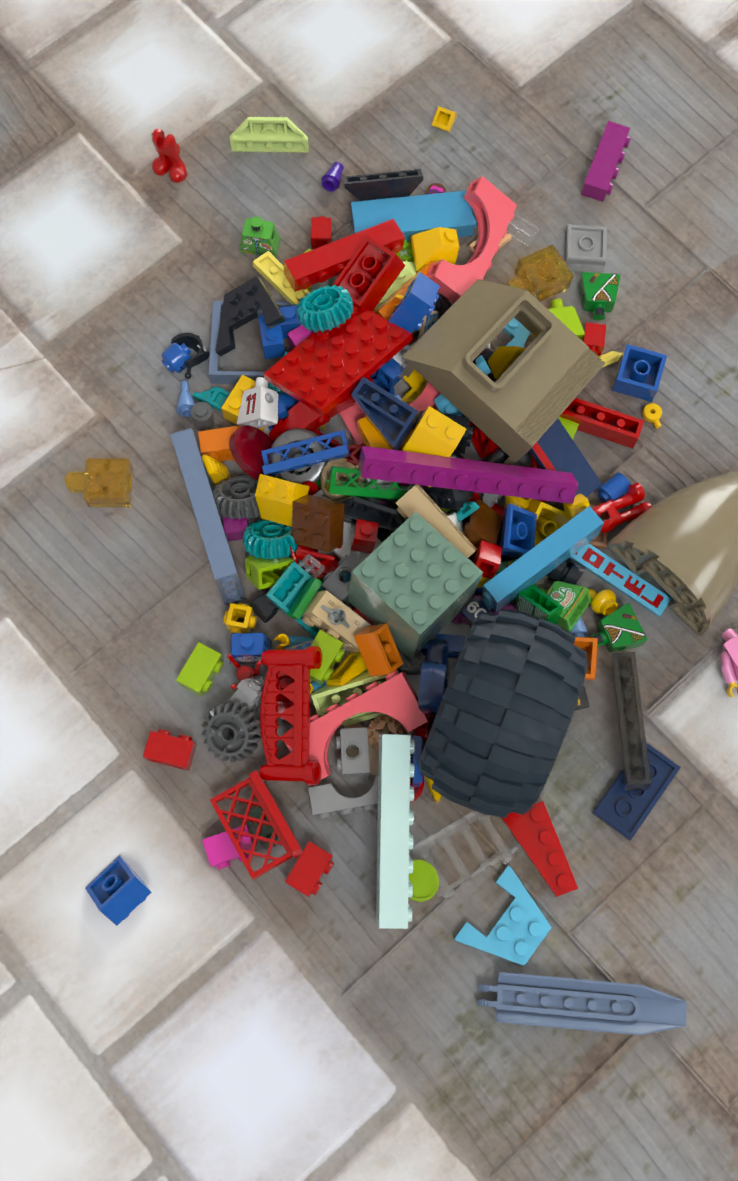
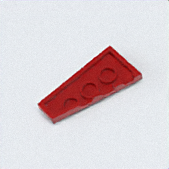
M544 801L536 803L524 815L512 812L506 818L500 817L511 831L513 837L521 845L529 860L537 868L555 897L578 889Z

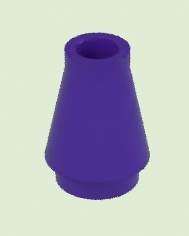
M334 162L332 167L323 175L321 180L322 187L325 190L333 192L340 187L341 176L344 170L341 163Z

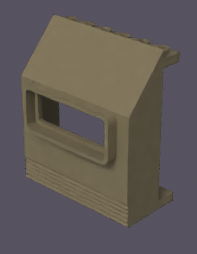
M477 279L402 356L406 364L402 373L409 377L416 370L509 455L502 463L507 465H514L535 445L605 365L601 358L595 355L580 338L528 290ZM515 318L536 339L494 383L473 361L504 327Z

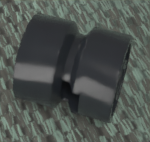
M569 557L546 576L555 582L560 580L561 582L576 585L586 567L578 562L572 563Z

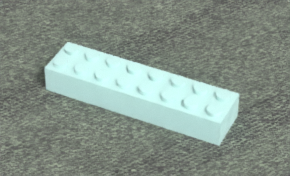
M379 734L376 922L379 928L408 929V922H412V907L408 904V898H412L413 885L409 880V873H413V859L409 856V849H413V835L409 833V825H413L414 814L409 809L410 801H414V787L410 786V777L414 778V763L410 762V754H414L415 743L414 740L410 739V735Z

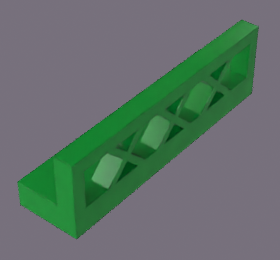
M331 466L330 479H325L324 488L329 494L400 499L416 484H410V487L397 485L399 482H391L389 485L376 484L378 480L370 479L371 481L368 483L355 482L354 480L361 476L358 468ZM336 473H346L349 479L347 481L335 480Z

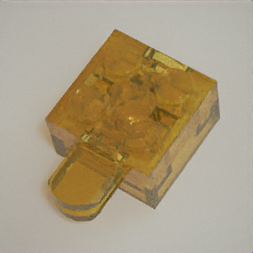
M552 244L520 258L514 272L516 277L511 278L507 286L528 290L541 302L568 290L574 275Z
M86 458L85 472L72 471L68 472L65 476L64 481L69 491L72 493H84L83 499L88 507H131L133 467L129 459Z

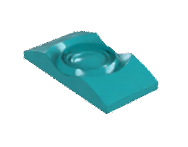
M292 561L267 592L266 597L287 615L309 578L312 579L313 577ZM321 585L318 591H326V590H325V589L323 588V586ZM303 617L293 619L315 639L320 631L318 628L305 624L302 621Z

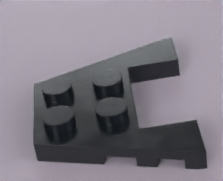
M258 276L224 295L216 344V353L220 356L236 348L233 331L264 314L265 325L269 329L286 321L284 315L279 311L278 305L271 298L272 295L264 282Z

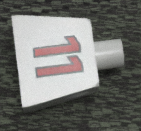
M256 378L255 388L244 391L237 420L238 425L263 428L277 424L278 393L268 389V381L265 378Z

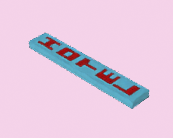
M589 543L570 557L573 561L580 563L588 571L658 617L661 616L671 600V597Z

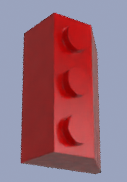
M367 236L332 286H342L343 289H347L353 303L362 309L367 308L373 312L406 265L397 254Z

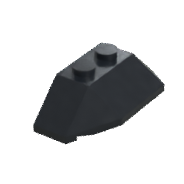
M421 169L343 176L345 189L360 201L407 197L424 180Z
M350 495L337 501L345 504L344 522L355 525L357 519L379 523L377 533L390 536L406 521L398 512V506L386 499L378 500L373 497Z

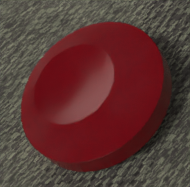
M241 426L230 436V451L238 466L246 474L259 480L260 474L264 475L262 466H265L261 451L271 449L273 441L266 433L256 427Z

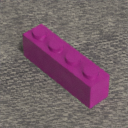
M611 121L607 122L581 195L602 202L606 194L610 195L614 185L611 183V180H616L620 169L617 167V164H622L626 153L623 152V148H628L631 136H628L630 127Z

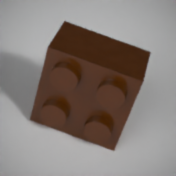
M308 494L293 501L292 537L295 539V543L328 553L342 546L345 504Z

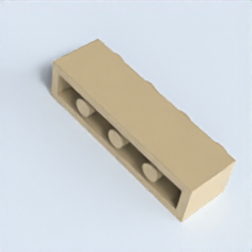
M414 485L396 502L399 506L397 510L404 518H409L417 512L467 558L477 550L420 485Z

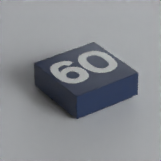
M475 597L460 614L473 624L475 618L482 612L492 613V611Z

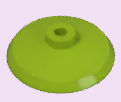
M413 860V873H409V880L413 885V895L410 899L424 902L436 894L439 887V877L434 867L428 862Z

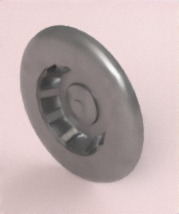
M291 429L282 433L274 441L271 448L318 437V435L307 429ZM318 442L312 443L308 452L311 453L312 450L314 453L319 452L324 446ZM297 447L293 448L287 457L290 459L300 457L303 451ZM278 453L269 454V463L280 462L283 456ZM328 462L294 470L293 474L285 472L274 476L299 484L307 481L316 483L321 478L323 468Z

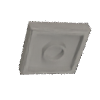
M567 224L565 263L605 265L607 227Z

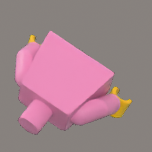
M728 629L722 634V638L726 642L723 644L720 660L725 682L729 683L726 693L732 698L734 697L732 693L733 687L737 689L738 693V684L735 682L738 681V635L733 629Z

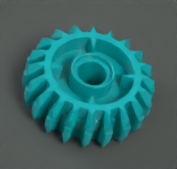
M326 285V287L312 290L311 293H306L305 297L300 299L301 302L297 304V315L301 324L308 331L313 330L314 332L321 330L323 333L328 329L331 331L334 327L339 328V325L345 324V320L350 319V315L353 313L352 297H350L347 289H343L342 286L337 287L336 285L331 287Z
M258 520L256 523H251L250 526L246 527V531H244L243 543L246 552H249V555L255 556V558L261 557L263 560L287 558L291 555L290 546L294 552L297 551L299 546L292 537L291 526L273 521Z

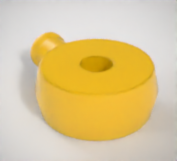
M655 403L646 405L642 411L644 420L653 423L656 429L661 427L659 421L662 416L661 407Z

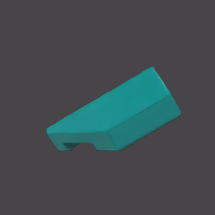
M217 386L210 388L208 391L195 392L192 396L193 399L208 403L211 408L222 413L221 408L230 392Z
M464 501L462 508L452 510L449 514L456 513L458 522L475 512L479 506L474 501Z

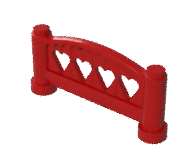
M309 646L307 649L267 650L262 653L261 661L263 665L268 666V671L261 697L260 728L267 762L260 767V776L266 781L305 782L307 785H318L320 782L321 766L319 762H309L310 669H320L323 657L319 646ZM280 671L294 679V682L283 690L278 689L280 681L278 673ZM280 694L294 702V705L283 713H279L277 710L279 705L277 698ZM279 717L284 718L294 726V728L282 736L277 734L279 727L277 720ZM279 740H282L294 749L282 759L277 757V751L279 750L277 742Z

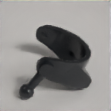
M182 333L173 337L171 344L173 342L179 345L184 343L197 353L196 356L185 362L187 367L185 378L190 379L192 377L191 368L206 361L210 357V352L204 347L199 335Z

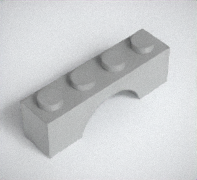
M376 775L370 791L358 798H347L340 795L331 784L308 788L313 816L318 815V819L332 817L331 812L340 811L341 815L354 813V808L363 807V811L377 809L378 775Z

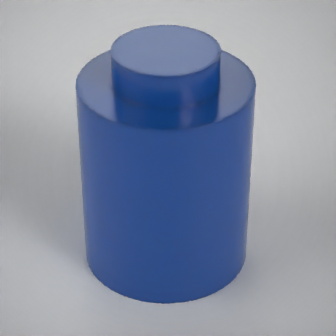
M618 472L598 488V498L603 503L610 499L614 501L623 496L631 484L623 474Z

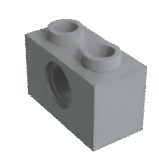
M367 727L340 729V735L336 736L337 749H341V758H337L338 772L342 771L343 777L370 776ZM349 748H357L359 750L358 756L355 758L348 757L346 753Z

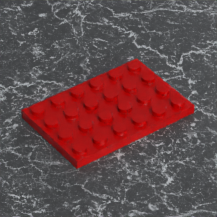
M353 303V313L350 315V319L345 320V324H340L339 328L334 327L331 331L328 329L323 333L321 330L313 332L264 373L265 380L324 416L354 391L363 377L368 379L413 340L412 333L394 323H389L387 319L367 308L362 309Z

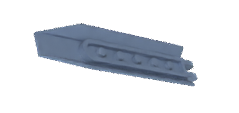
M499 972L497 986L478 984V990L497 992L496 1001H489L488 999L477 1000V1005L496 1007V1022L633 1035L650 1034L686 1026V1001L643 985Z

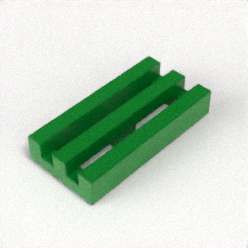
M309 578L287 613L288 617L291 619H300L322 585V581L317 578Z

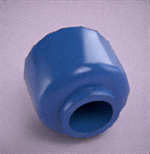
M173 342L162 353L163 360L161 362L172 373H181L186 368L185 362L191 359L189 355L191 350L184 343L179 345Z

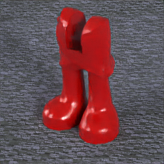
M155 129L151 133L152 142L159 156L152 162L153 172L156 175L162 176L169 171L171 181L175 183L184 181L187 177V170L179 156L180 146L176 143L174 135L168 134L165 138L163 130Z
M640 483L631 484L626 494L614 501L610 499L592 508L598 516L605 514L607 520L603 521L604 524L600 532H609L615 526L634 520L652 507L649 502H643L620 514L616 511L629 505L637 504L644 499L645 491Z

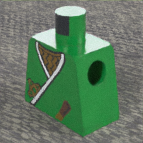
M582 272L579 280L582 306L584 311L593 312L594 320H604L605 312H612L621 274Z
M630 603L625 604L599 621L597 624L599 632L590 636V638H598V647L605 644L610 653L640 647L648 640Z

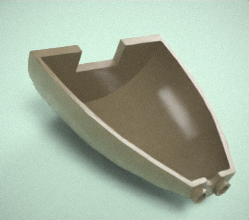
M738 471L707 478L684 487L658 501L629 523L607 544L637 576L647 572L674 599L669 607L698 636L703 635L709 629L738 585Z

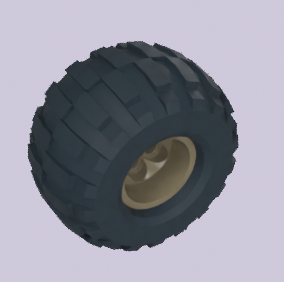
M501 609L498 615L482 612L475 618L419 761L420 773L434 781L431 787L433 790L451 802L484 815L506 818L510 812L524 815L535 805L564 741L587 672V652L574 645L575 637L556 624L521 611Z

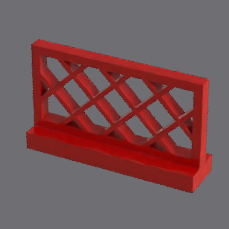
M257 770L250 773L249 778L210 799L252 880L290 858H296L303 854L301 847ZM249 785L252 790L250 800L239 798L240 790ZM223 799L233 800L229 812L220 810L217 803ZM237 801L248 804L245 816L233 813ZM252 805L263 809L261 819L249 817ZM232 817L243 819L240 831L230 829L229 824ZM247 821L259 823L256 835L244 832ZM262 825L273 827L274 831L271 839L259 836ZM242 836L254 839L251 851L241 849L240 842ZM258 840L270 843L266 855L254 852ZM273 844L283 846L287 852L279 858L270 856ZM244 854H248V855H249L248 860H247V858L245 857ZM253 856L264 858L263 867L254 872L250 866Z

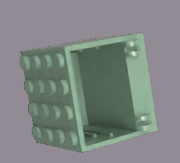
M415 512L352 571L347 600L373 625L387 623L396 646L412 660L429 643V640L433 639L472 600L483 572Z

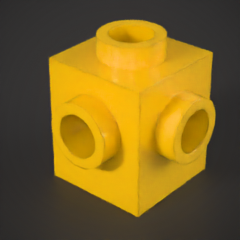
M230 603L229 611L226 610L224 615V623L228 631H231V634L250 633V630L255 628L257 616H254L252 607L243 603Z

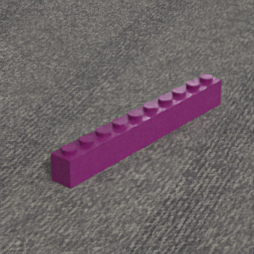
M362 446L358 463L361 478L573 504L579 486L573 474L569 472Z

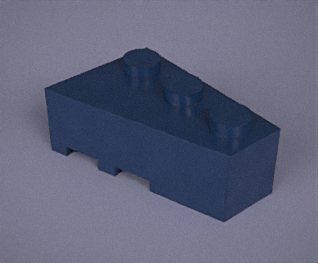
M365 377L361 379L351 394L355 405L392 450H398L419 420L418 411Z

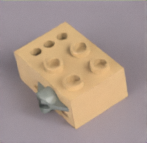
M318 591L302 615V621L310 627L315 626L335 639L340 640L344 643V649L348 652H360L354 635L367 626H372L328 591Z

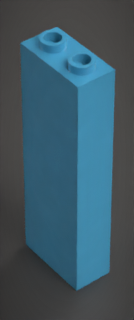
M466 191L351 202L354 234L394 219L405 236L404 243L411 242L410 237L414 234L437 227L457 230L458 237L473 236V230L477 227V219L472 213L473 209L464 199Z
M590 506L484 584L482 602L489 610L493 609L495 613L514 600L519 592L534 585L599 535L604 522Z

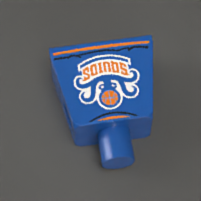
M235 633L231 635L230 655L238 663H257L261 661L263 652L271 650V640L264 633Z

